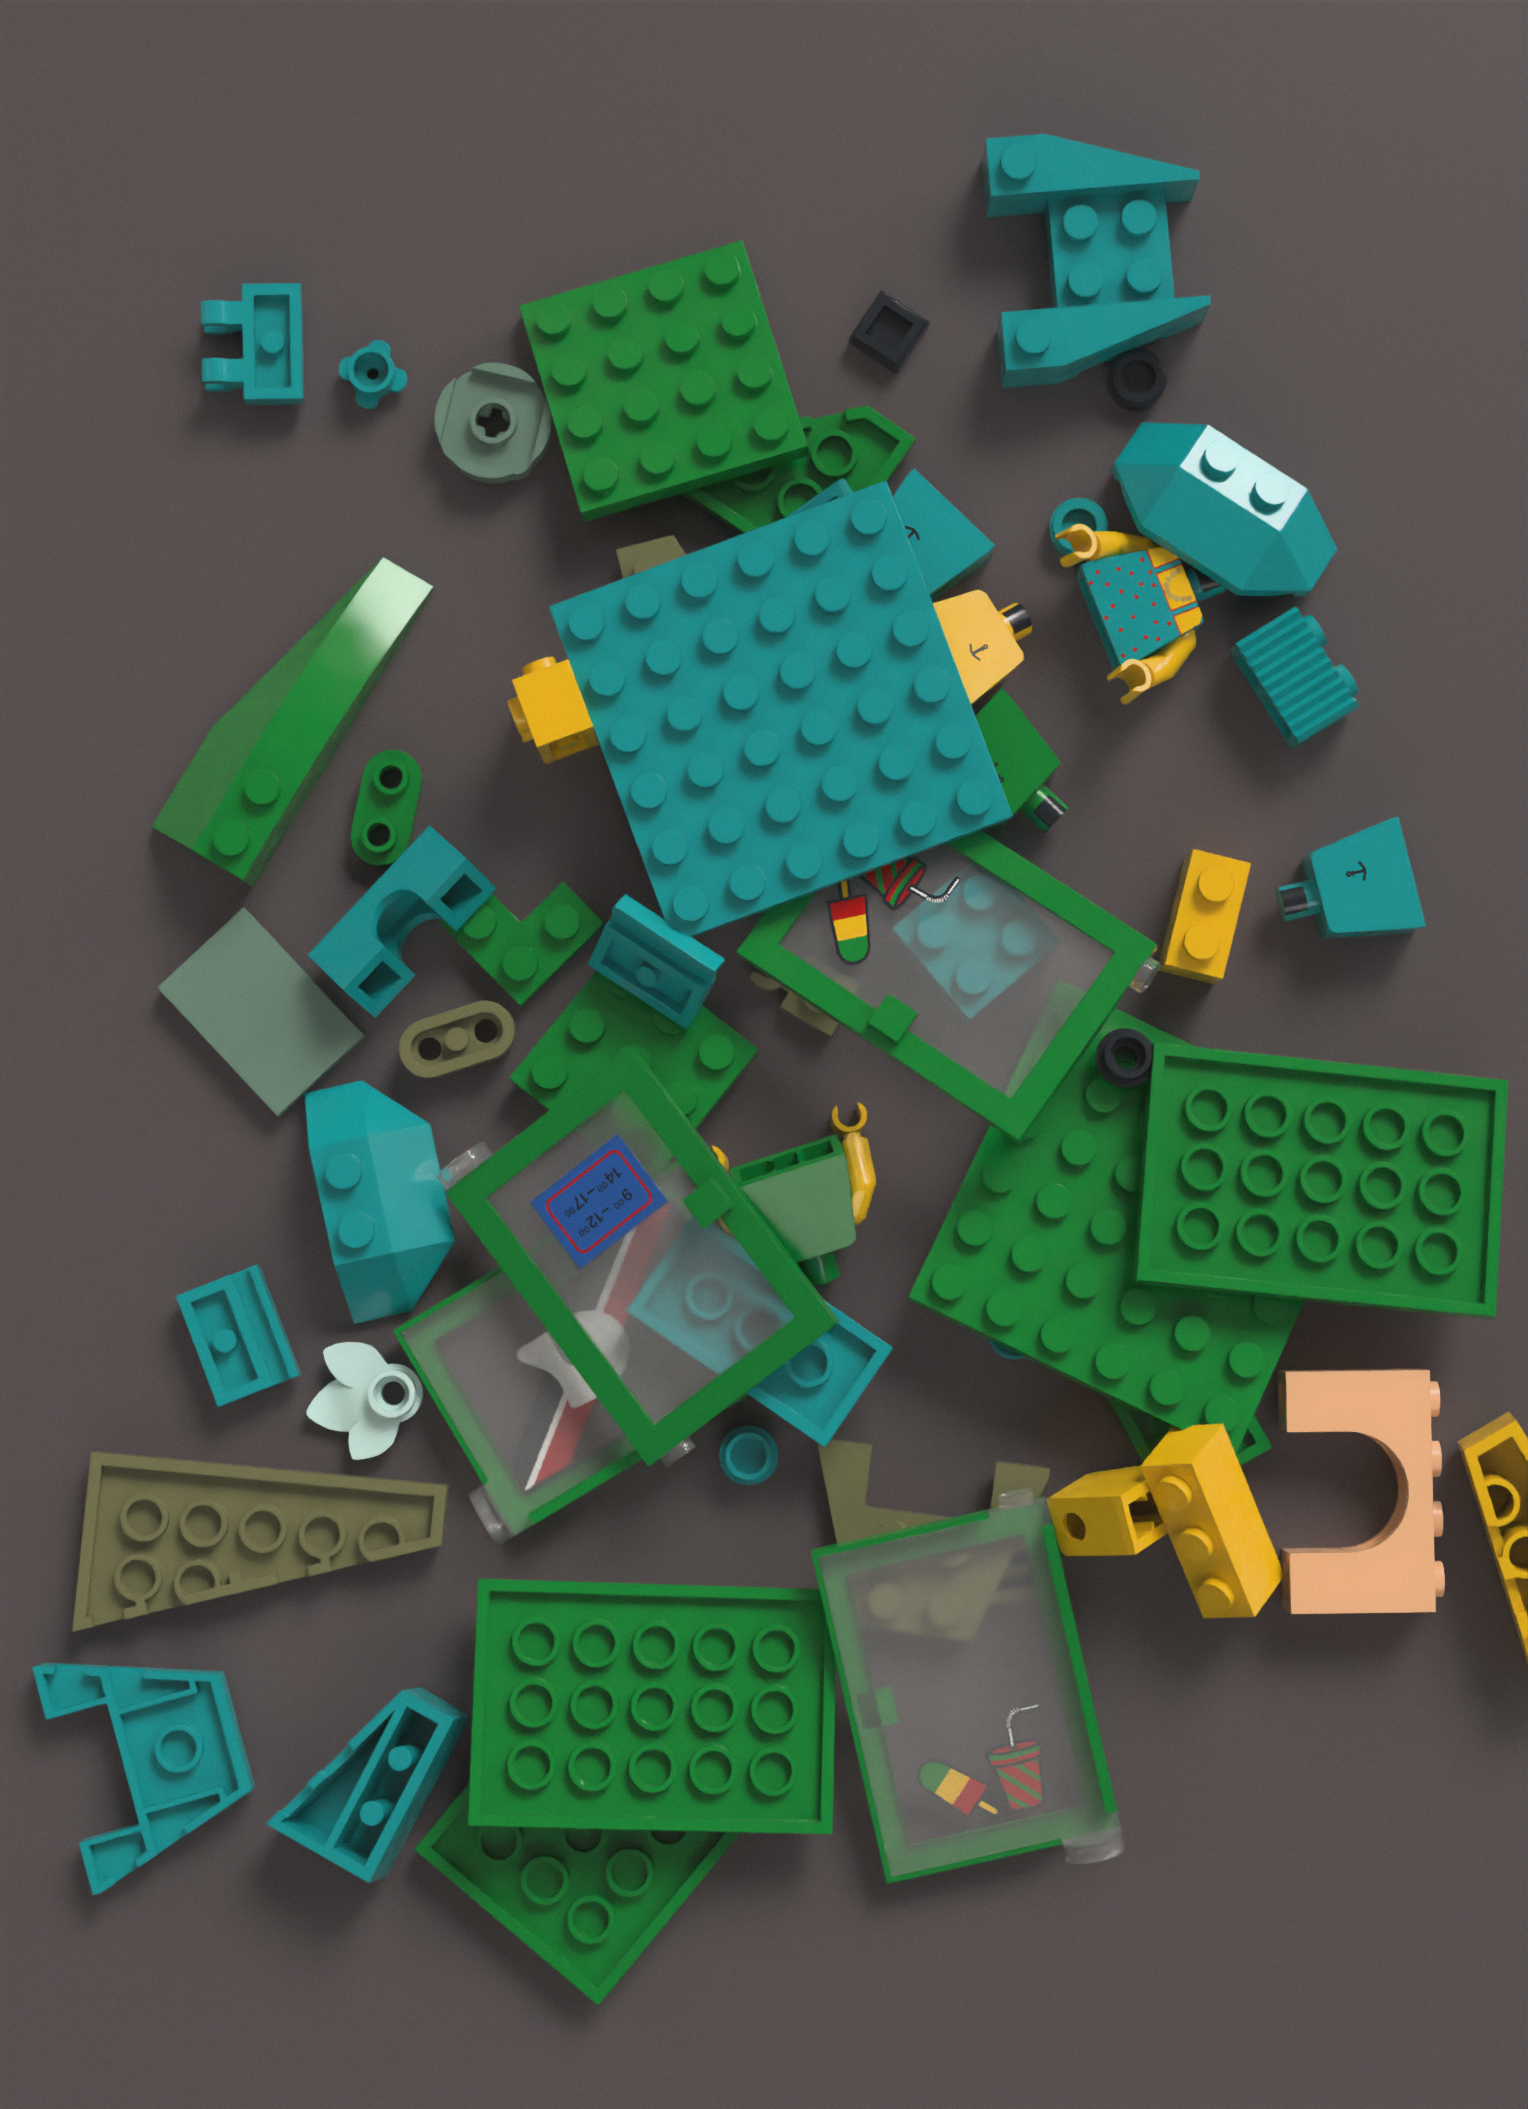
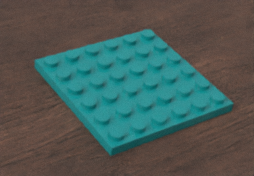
M886 480L549 606L664 919L667 924L689 937L700 936L1013 818Z

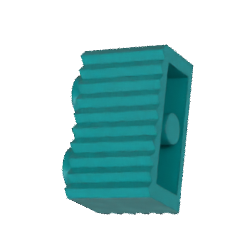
M1297 607L1290 609L1235 643L1229 651L1291 750L1347 717L1359 706L1354 696L1359 694V690L1352 675L1342 664L1336 667L1333 666L1332 661L1327 657L1325 650L1322 648L1327 645V639L1322 628L1310 614L1302 617Z

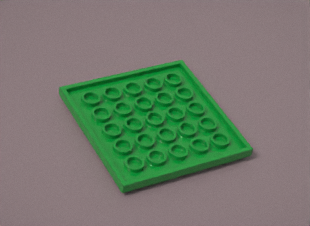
M1060 981L1056 983L1004 1092L1009 1098L1013 1097L1085 993ZM1115 1008L1020 1144L989 1124L906 1300L1169 1428L1173 1427L1184 1430L1192 1425L1223 1423L1236 1454L1304 1301L1133 1283L1148 1078L1140 1085L1132 1088L1115 1087L1106 1082L1099 1074L1095 1064V1052L1105 1035L1120 1028L1137 1030L1144 1034L1152 1044L1164 1043L1195 1046ZM1118 1050L1115 1052L1114 1060L1120 1068L1130 1069L1134 1066V1057L1129 1051Z

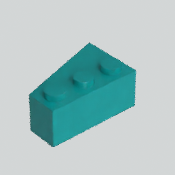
M421 1687L401 1690L347 1743L348 1746L323 1770H320L307 1783V1786L266 1824L367 1883L387 1877L471 1715Z

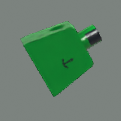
M1001 688L977 713L976 719L1013 817L1021 811L1046 834L1069 809L1066 804L1044 785L1057 771L1061 763L1009 694ZM1011 820L997 824L995 827L1002 830Z

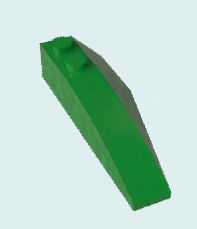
M384 557L379 560L212 726L153 823L152 828L251 887H254L433 592L434 587Z

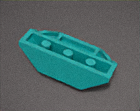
M1142 422L1111 467L1115 480L1120 483L1125 503L1137 530L1237 596H1276L1284 594L1308 596L1338 550L1307 488L1210 425Z
M362 1080L304 1093L309 1152L334 1267L353 1322L356 1324L413 1311L456 1241L431 1124Z

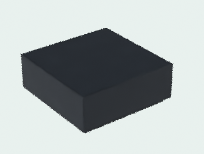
M881 290L850 335L849 344L895 374H898L928 329L930 321Z

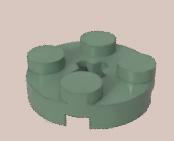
M491 362L472 367L473 371L463 374L457 380L454 378L445 386L436 405L434 417L435 431L444 455L460 473L476 481L504 483L510 480L526 478L532 472L534 466L543 459L552 438L553 419L545 395L528 373L515 366ZM493 409H500L503 411V420L510 423V426L506 432H499L497 437H487L485 428L478 425V420L480 417H490Z

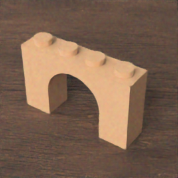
M1420 1368L1277 1370L1278 1430L1285 1432H1358L1364 1434L1380 1445L1389 1456L1398 1482L1397 1502L1392 1516L1383 1529L1371 1539L1355 1546L1342 1548H1281V1567L1285 1574L1282 1579V1608L1290 1614L1436 1612V1597H1443L1445 1591L1442 1561H1435L1434 1537H1441L1443 1533L1442 1505L1440 1501H1433V1477H1440L1442 1470L1439 1441H1432L1431 1417H1438L1440 1413V1389L1438 1382L1430 1381V1370Z

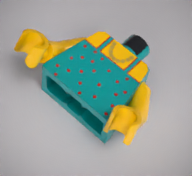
M1076 524L1055 535L1056 540L1065 539L1069 541L1073 548V553L1060 558V563L1063 567L1073 566L1083 560L1089 561L1080 565L1075 577L1113 670L1107 676V680L1110 682L1114 678H1120L1129 687V692L1120 698L1121 703L1129 704L1147 689L1173 678L1196 647L1195 632L1199 630L1204 622L1197 602L1225 592V587L1194 567L1184 570L1179 557L1160 547L1159 544L1147 537L1116 531H1092L1084 524Z

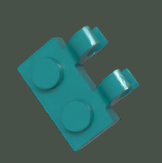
M301 283L242 284V301H201V326H204V333L206 335H227L243 331V359H202V383L205 384L206 392H229L244 388V401L246 405L305 404Z

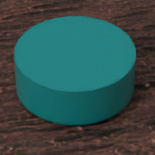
M1072 498L1061 503L1053 512L1049 522L1048 535L1052 546L1062 556L1073 553V548L1069 541L1065 539L1056 540L1055 535L1076 524H1084L1092 531H1108L1106 514L1092 500Z

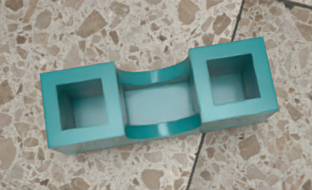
M429 825L312 949L308 956L339 987L376 1018L415 976L402 959V947L408 934L417 925L430 919H441L457 932L497 888L467 858Z

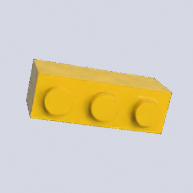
M1223 1423L1192 1425L1184 1430L1171 1427L1140 1468L1203 1618L1255 1617L1285 1574Z

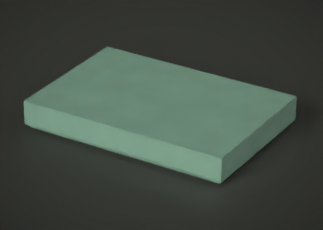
M244 907L157 987L278 1117H281L304 1093L308 1092L366 1037Z

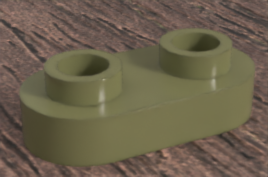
M477 1001L412 1023L406 1028L400 1038L399 1055L402 1063L411 1073L425 1079L440 1078L504 1056L514 1044L516 1025L511 1014L500 1004L492 1001ZM484 1021H492L497 1026V1036L491 1042L484 1043L479 1041L476 1036L478 1025ZM428 1039H436L441 1045L439 1057L432 1061L423 1059L420 1053L422 1043Z

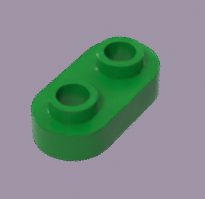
M385 750L374 755L365 766L350 838L355 853L365 863L377 868L391 867L412 843L424 779L419 765L410 755L403 751ZM389 769H397L402 772V782L393 789L385 788L382 785V776ZM377 826H385L390 830V839L383 846H374L369 839L371 831Z

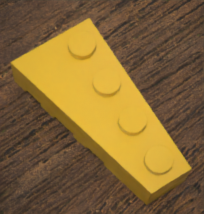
M1508 1411L1457 1442L1528 1665V1438L1517 1420Z

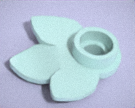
M343 1342L325 1348L323 1351L325 1362L336 1380L330 1382L316 1395L307 1409V1416L327 1429L349 1432V1451L353 1460L372 1458L382 1454L394 1443L400 1422L411 1418L422 1404L424 1390L419 1376L405 1365L387 1364L376 1348L365 1343ZM390 1382L400 1383L405 1390L404 1399L399 1404H391L384 1397L385 1386Z

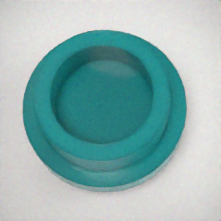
M754 1425L737 1427L730 1431L721 1443L719 1450L720 1465L725 1474L734 1482L742 1485L759 1484L768 1479L777 1466V1444L774 1438L763 1428Z

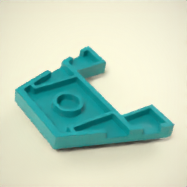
M42 1663L32 1667L46 1720L101 1704H107L139 1823L84 1838L79 1842L92 1895L104 1892L117 1881L148 1862L174 1842L189 1834L255 1788L224 1671L67 1663Z

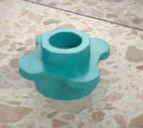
M382 340L370 342L368 347L359 349L351 357L343 358L339 364L338 370L341 378L351 383L356 391L355 401L364 409L375 408L380 398L390 392H402L408 383L406 372L395 366L390 357L391 348ZM370 370L378 371L379 375L376 379L371 380L368 378Z

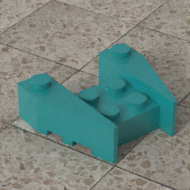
M1048 134L986 138L982 157L986 216L988 218L1044 213L1053 308L1001 312L997 327L1001 388L1059 384L1078 376L1079 372L1105 361L1107 363L1114 361L1125 351L1139 348L1160 338L1166 339L1203 323L1211 305L1210 295L1174 297L1166 203L1192 200L1200 180L1199 170Z

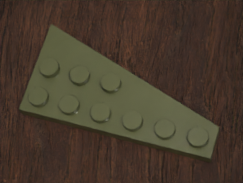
M101 1451L91 1452L72 1632L441 1546L444 1542L449 1484Z

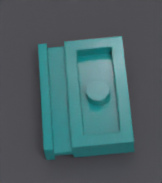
M625 894L613 907L612 917L605 925L588 965L687 1029L697 1018L714 984L715 976L725 959L694 938L670 926L663 918Z
M260 1264L253 1265L176 1296L218 1407L302 1375Z

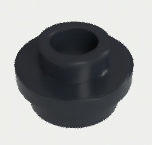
M1120 1028L1109 1032L1100 1041L1095 1052V1064L1099 1074L1106 1082L1115 1087L1132 1088L1140 1085L1149 1077L1152 1043L1144 1034L1134 1029ZM1118 1050L1129 1051L1134 1057V1066L1130 1069L1120 1068L1114 1060L1115 1052Z

